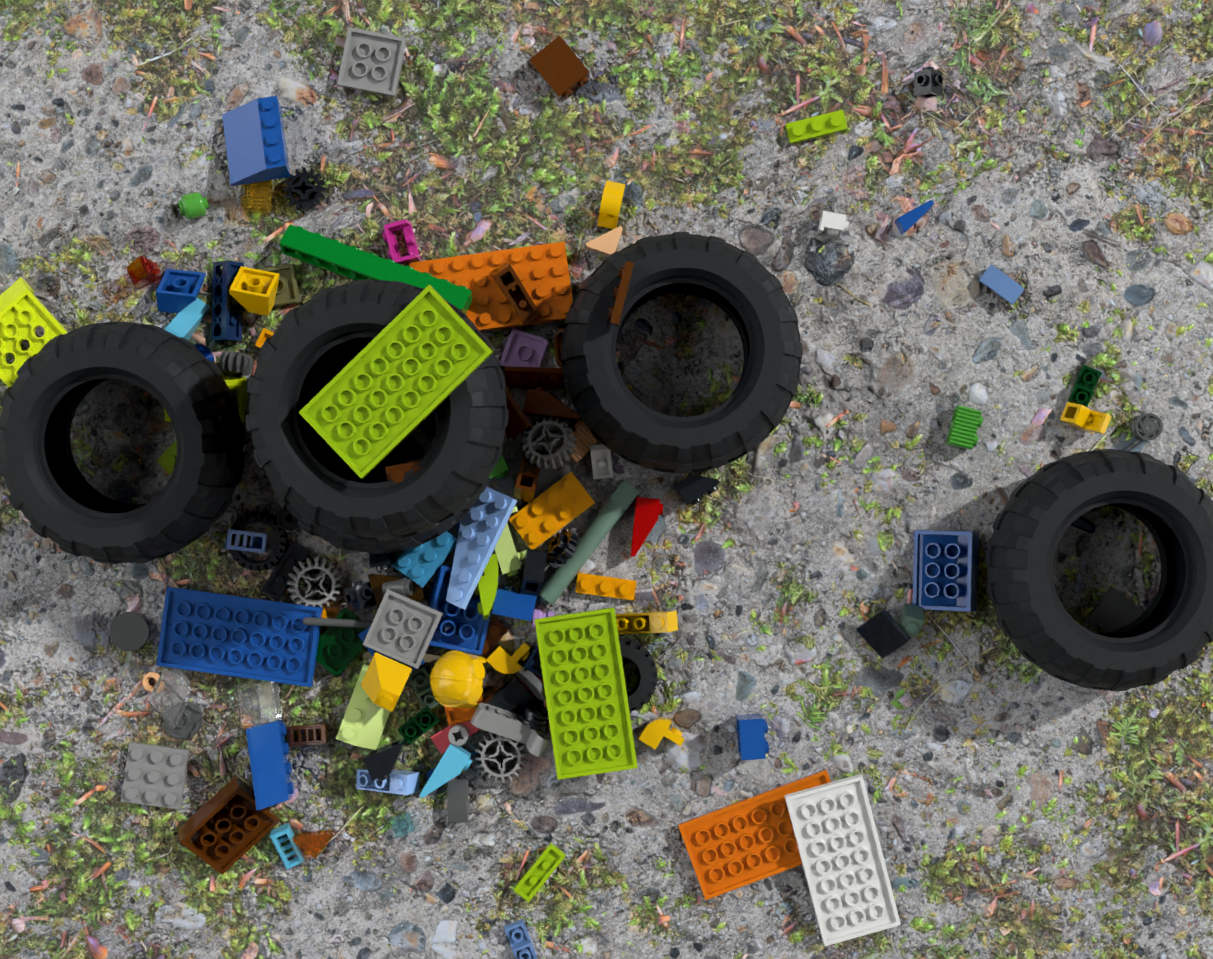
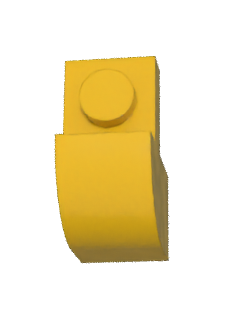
M606 180L597 226L610 229L617 228L626 184Z
M1067 402L1060 420L1088 433L1105 434L1112 416L1107 413L1090 410L1081 404Z
M525 641L511 655L500 644L486 661L501 673H516L523 667L518 660L524 661L530 655L529 649L531 645Z
M657 717L648 721L638 736L640 741L655 750L663 736L679 746L685 740L682 736V731L675 727L669 728L672 721L665 717Z

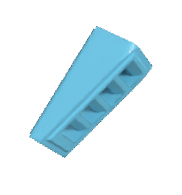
M289 823L271 830L270 838L287 870L305 862V858ZM287 840H290L289 843H286V844H284V845H281V843H283V842H285V841H287ZM292 847L294 848L293 850H291V851H289V852H286V853L284 852L285 850H287V849H289V848H292ZM297 854L298 857L288 861V857Z

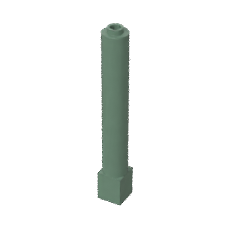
M623 480L577 541L579 545L575 547L576 552L574 556L568 559L566 564L562 563L561 568L557 567L542 586L540 597L538 598L547 606L549 603L554 605L639 494L636 488Z

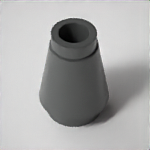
M402 578L383 583V594L385 595L386 590L390 589L403 596H411L413 594V582L411 579Z

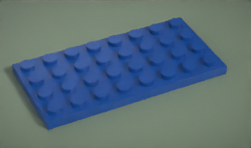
M167 587L156 666L312 687L320 626L304 625L303 619L305 617L322 618L323 607L309 605L306 607L302 604Z

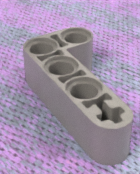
M479 703L471 719V723L479 729L526 744L528 751L537 757L544 756L552 741L548 727L544 731L530 729V725L527 724L525 726L522 723L521 715L486 703Z

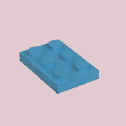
M446 531L431 541L404 550L392 566L423 588L457 544V538Z

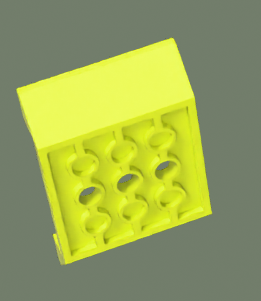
M22 277L0 295V379L7 387L13 386L18 377V370L30 356L36 355L54 337L68 333L33 294L35 291ZM43 327L44 335L38 338L35 333L36 329ZM24 340H28L30 343L29 349L26 351L21 349V343ZM10 353L15 356L12 364L6 362V357Z

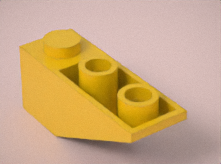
M677 611L616 614L618 634L668 633L678 630Z

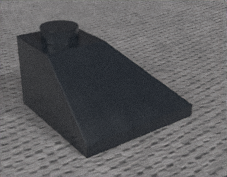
M404 738L371 751L363 758L372 781L378 779L380 782L390 777L389 774L394 770L407 742Z

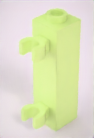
M515 505L512 513L518 511L517 505ZM507 521L494 549L502 574L507 573L509 577L519 573L518 569L522 568L520 560L525 558L527 550L517 552Z

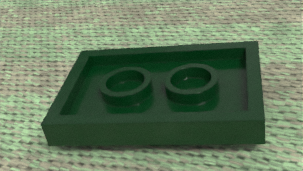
M347 607L335 618L362 620L355 613L350 612ZM329 626L319 637L316 661L338 678L363 649V641L358 634L367 628Z

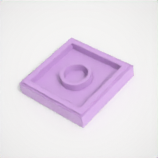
M512 328L499 365L503 367H541L550 341Z

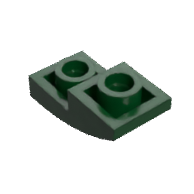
M1082 364L1067 401L1087 407L1102 372Z
M427 705L397 730L410 745L440 720Z

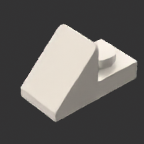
M603 444L591 445L593 478L613 477L611 451Z

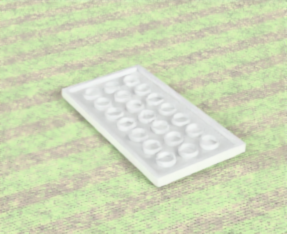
M862 774L784 795L824 946L901 925Z

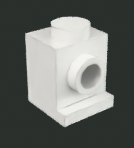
M823 211L820 216L817 233L822 234L823 231H826V234L838 236V233L841 234L842 232L847 233L849 221H846L847 215Z

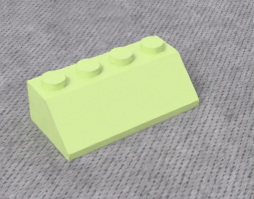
M369 662L363 664L336 739L354 746L376 750L391 711L374 704L361 687L363 678L370 665Z

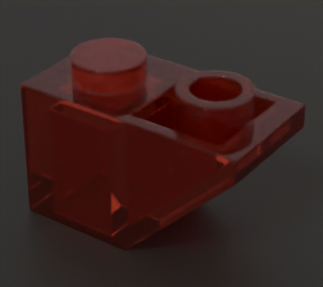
M143 255L136 258L126 267L133 285L139 289L161 279L159 276L161 270L158 264Z

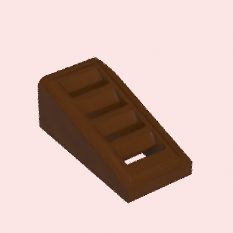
M327 722L287 726L289 746L318 745L329 742ZM308 729H312V740H309ZM316 729L320 731V739H317ZM293 730H297L298 741H294ZM301 730L305 732V740H302Z

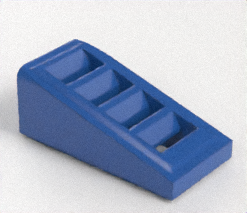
M933 200L922 204L895 220L901 235L907 232L933 206Z
M227 529L224 549L265 553L267 533ZM232 534H236L235 545H231ZM240 535H243L242 546H239ZM247 536H251L249 547H246ZM255 536H257V546L253 547Z

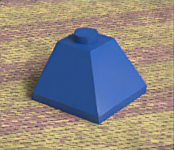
M166 269L156 291L158 311L179 313L194 302L204 282L206 273Z

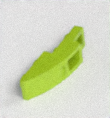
M497 554L491 555L483 571L484 576H481L474 590L475 595L480 597V602L477 603L479 615L483 614L484 620L489 618L498 589Z

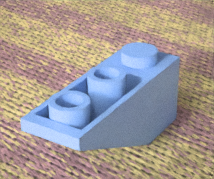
M357 769L356 789L400 795L418 793L420 772L393 770L389 774V778L379 782L378 779L372 781L368 769Z

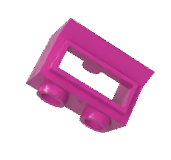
M404 219L384 225L383 237L390 248L388 250L389 259L400 265L421 260L412 223L409 220ZM403 229L409 255L404 257L400 256L394 231Z

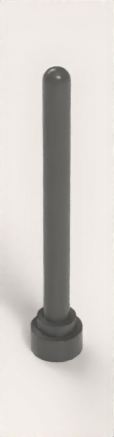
M305 617L303 619L304 625L369 628L373 622L371 620Z

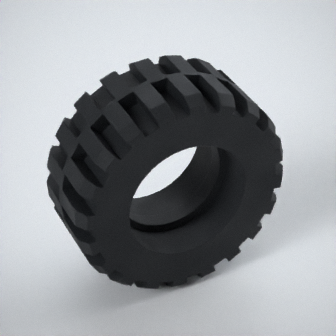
M619 638L621 656L633 662L638 670L637 683L631 691L627 692L631 714L632 711H638L645 703L647 704L652 694H654L658 678L657 669L650 652L639 642H635L630 638Z

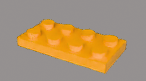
M570 472L508 520L530 549H535L595 502L574 474Z

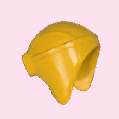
M449 651L443 654L433 666L430 674V686L435 699L446 707L477 709L479 703L476 702L480 699L483 692L482 684L485 677L483 663L487 662L486 658L461 651Z

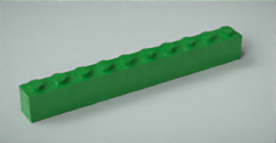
M289 225L279 242L282 254L355 281H399L423 289L431 285L443 299L462 310L465 314L472 303V291L465 286L452 284L446 279H438L429 273L416 271L410 266L397 264L391 259L386 260L374 253L364 252L355 246L342 244L339 240L326 238L320 233L309 232L300 226Z

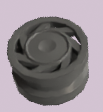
M1153 413L1137 415L1132 420L1130 426L1132 435L1140 441L1156 439L1160 436L1163 429L1161 419Z

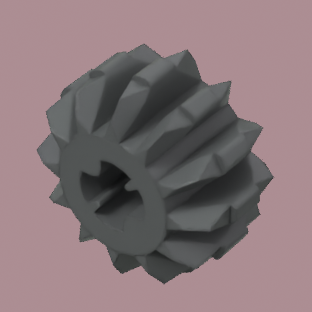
M224 351L221 353V357H219V369L227 374L248 376L253 369V358L245 353Z

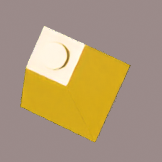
M241 266L229 289V293L248 312L269 316L274 306L280 274Z
M375 652L361 687L374 704L393 712L412 668Z

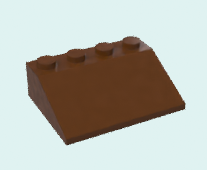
M235 776L177 830L181 844L223 875L280 822V819L269 807L256 810L254 791L240 778Z

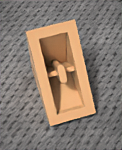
M619 226L587 242V250L607 257L616 252L623 233L622 227Z

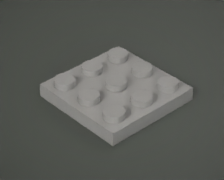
M348 27L337 85L339 87L396 97L407 39Z
M387 589L363 645L419 669L443 613Z
M129 742L121 802L180 810L183 803L190 749Z

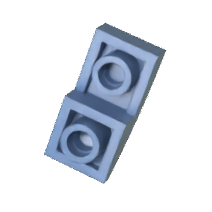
M990 265L979 279L980 283L994 291L1011 305L1017 301L1025 290L993 265Z
M523 919L505 925L504 930L512 946L515 958L538 959Z

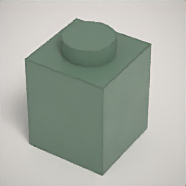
M904 603L898 618V624L907 634L918 637L924 623V608Z

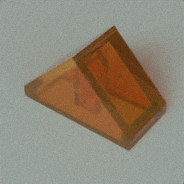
M336 829L298 833L293 837V842L316 859L336 834Z

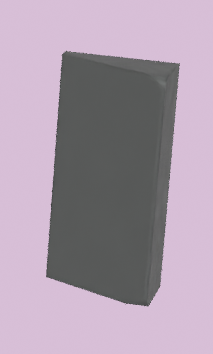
M405 437L376 465L381 473L386 471L385 467L397 465L415 454L408 439Z

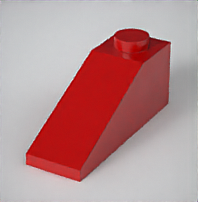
M636 497L630 556L635 557L656 524L659 515H663V504L660 503V499Z

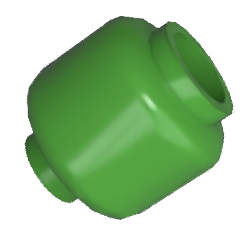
M199 192L182 195L181 201H178L181 216H185L188 220L204 217L206 209H209L207 198H202Z

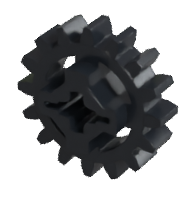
M303 168L301 173L296 169V175L290 174L291 180L284 181L288 185V187L283 188V191L288 193L284 197L286 200H290L289 204L291 206L296 204L298 211L301 207H303L305 212L308 211V207H311L314 211L315 204L321 206L320 199H326L323 192H327V189L322 187L326 182L320 180L322 176L319 173L315 175L313 169L309 173L306 168ZM309 178L315 180L317 185L310 184ZM305 186H307L309 190H306L304 194L301 190H304ZM293 194L300 195L301 202L296 200Z
M569 527L566 530L563 528L561 533L557 532L556 537H552L547 544L546 564L554 569L557 567L561 568L562 563L566 564L567 560L574 556L576 552L575 547L579 545L577 542L580 539L578 533Z

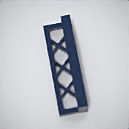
M229 260L213 262L211 341H242L243 306L229 293V289L240 267H244L242 262ZM223 266L222 275H220V267ZM220 327H221V336H219V328H220Z

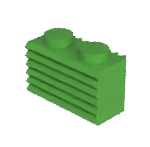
M960 405L955 406L946 445L972 450L978 442V435L976 433L983 422L982 411Z

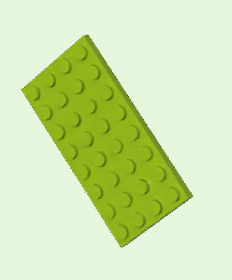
M428 285L299 413L350 468L363 479L473 373L493 351L434 288Z
M615 607L534 619L557 779L638 768Z

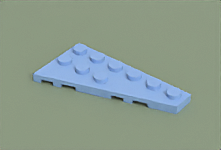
M486 487L472 506L470 512L461 520L447 592V602L464 610L466 609L517 500Z

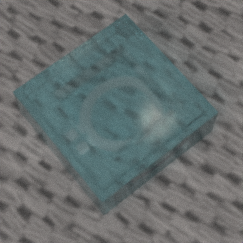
M409 811L390 818L396 838L416 830Z

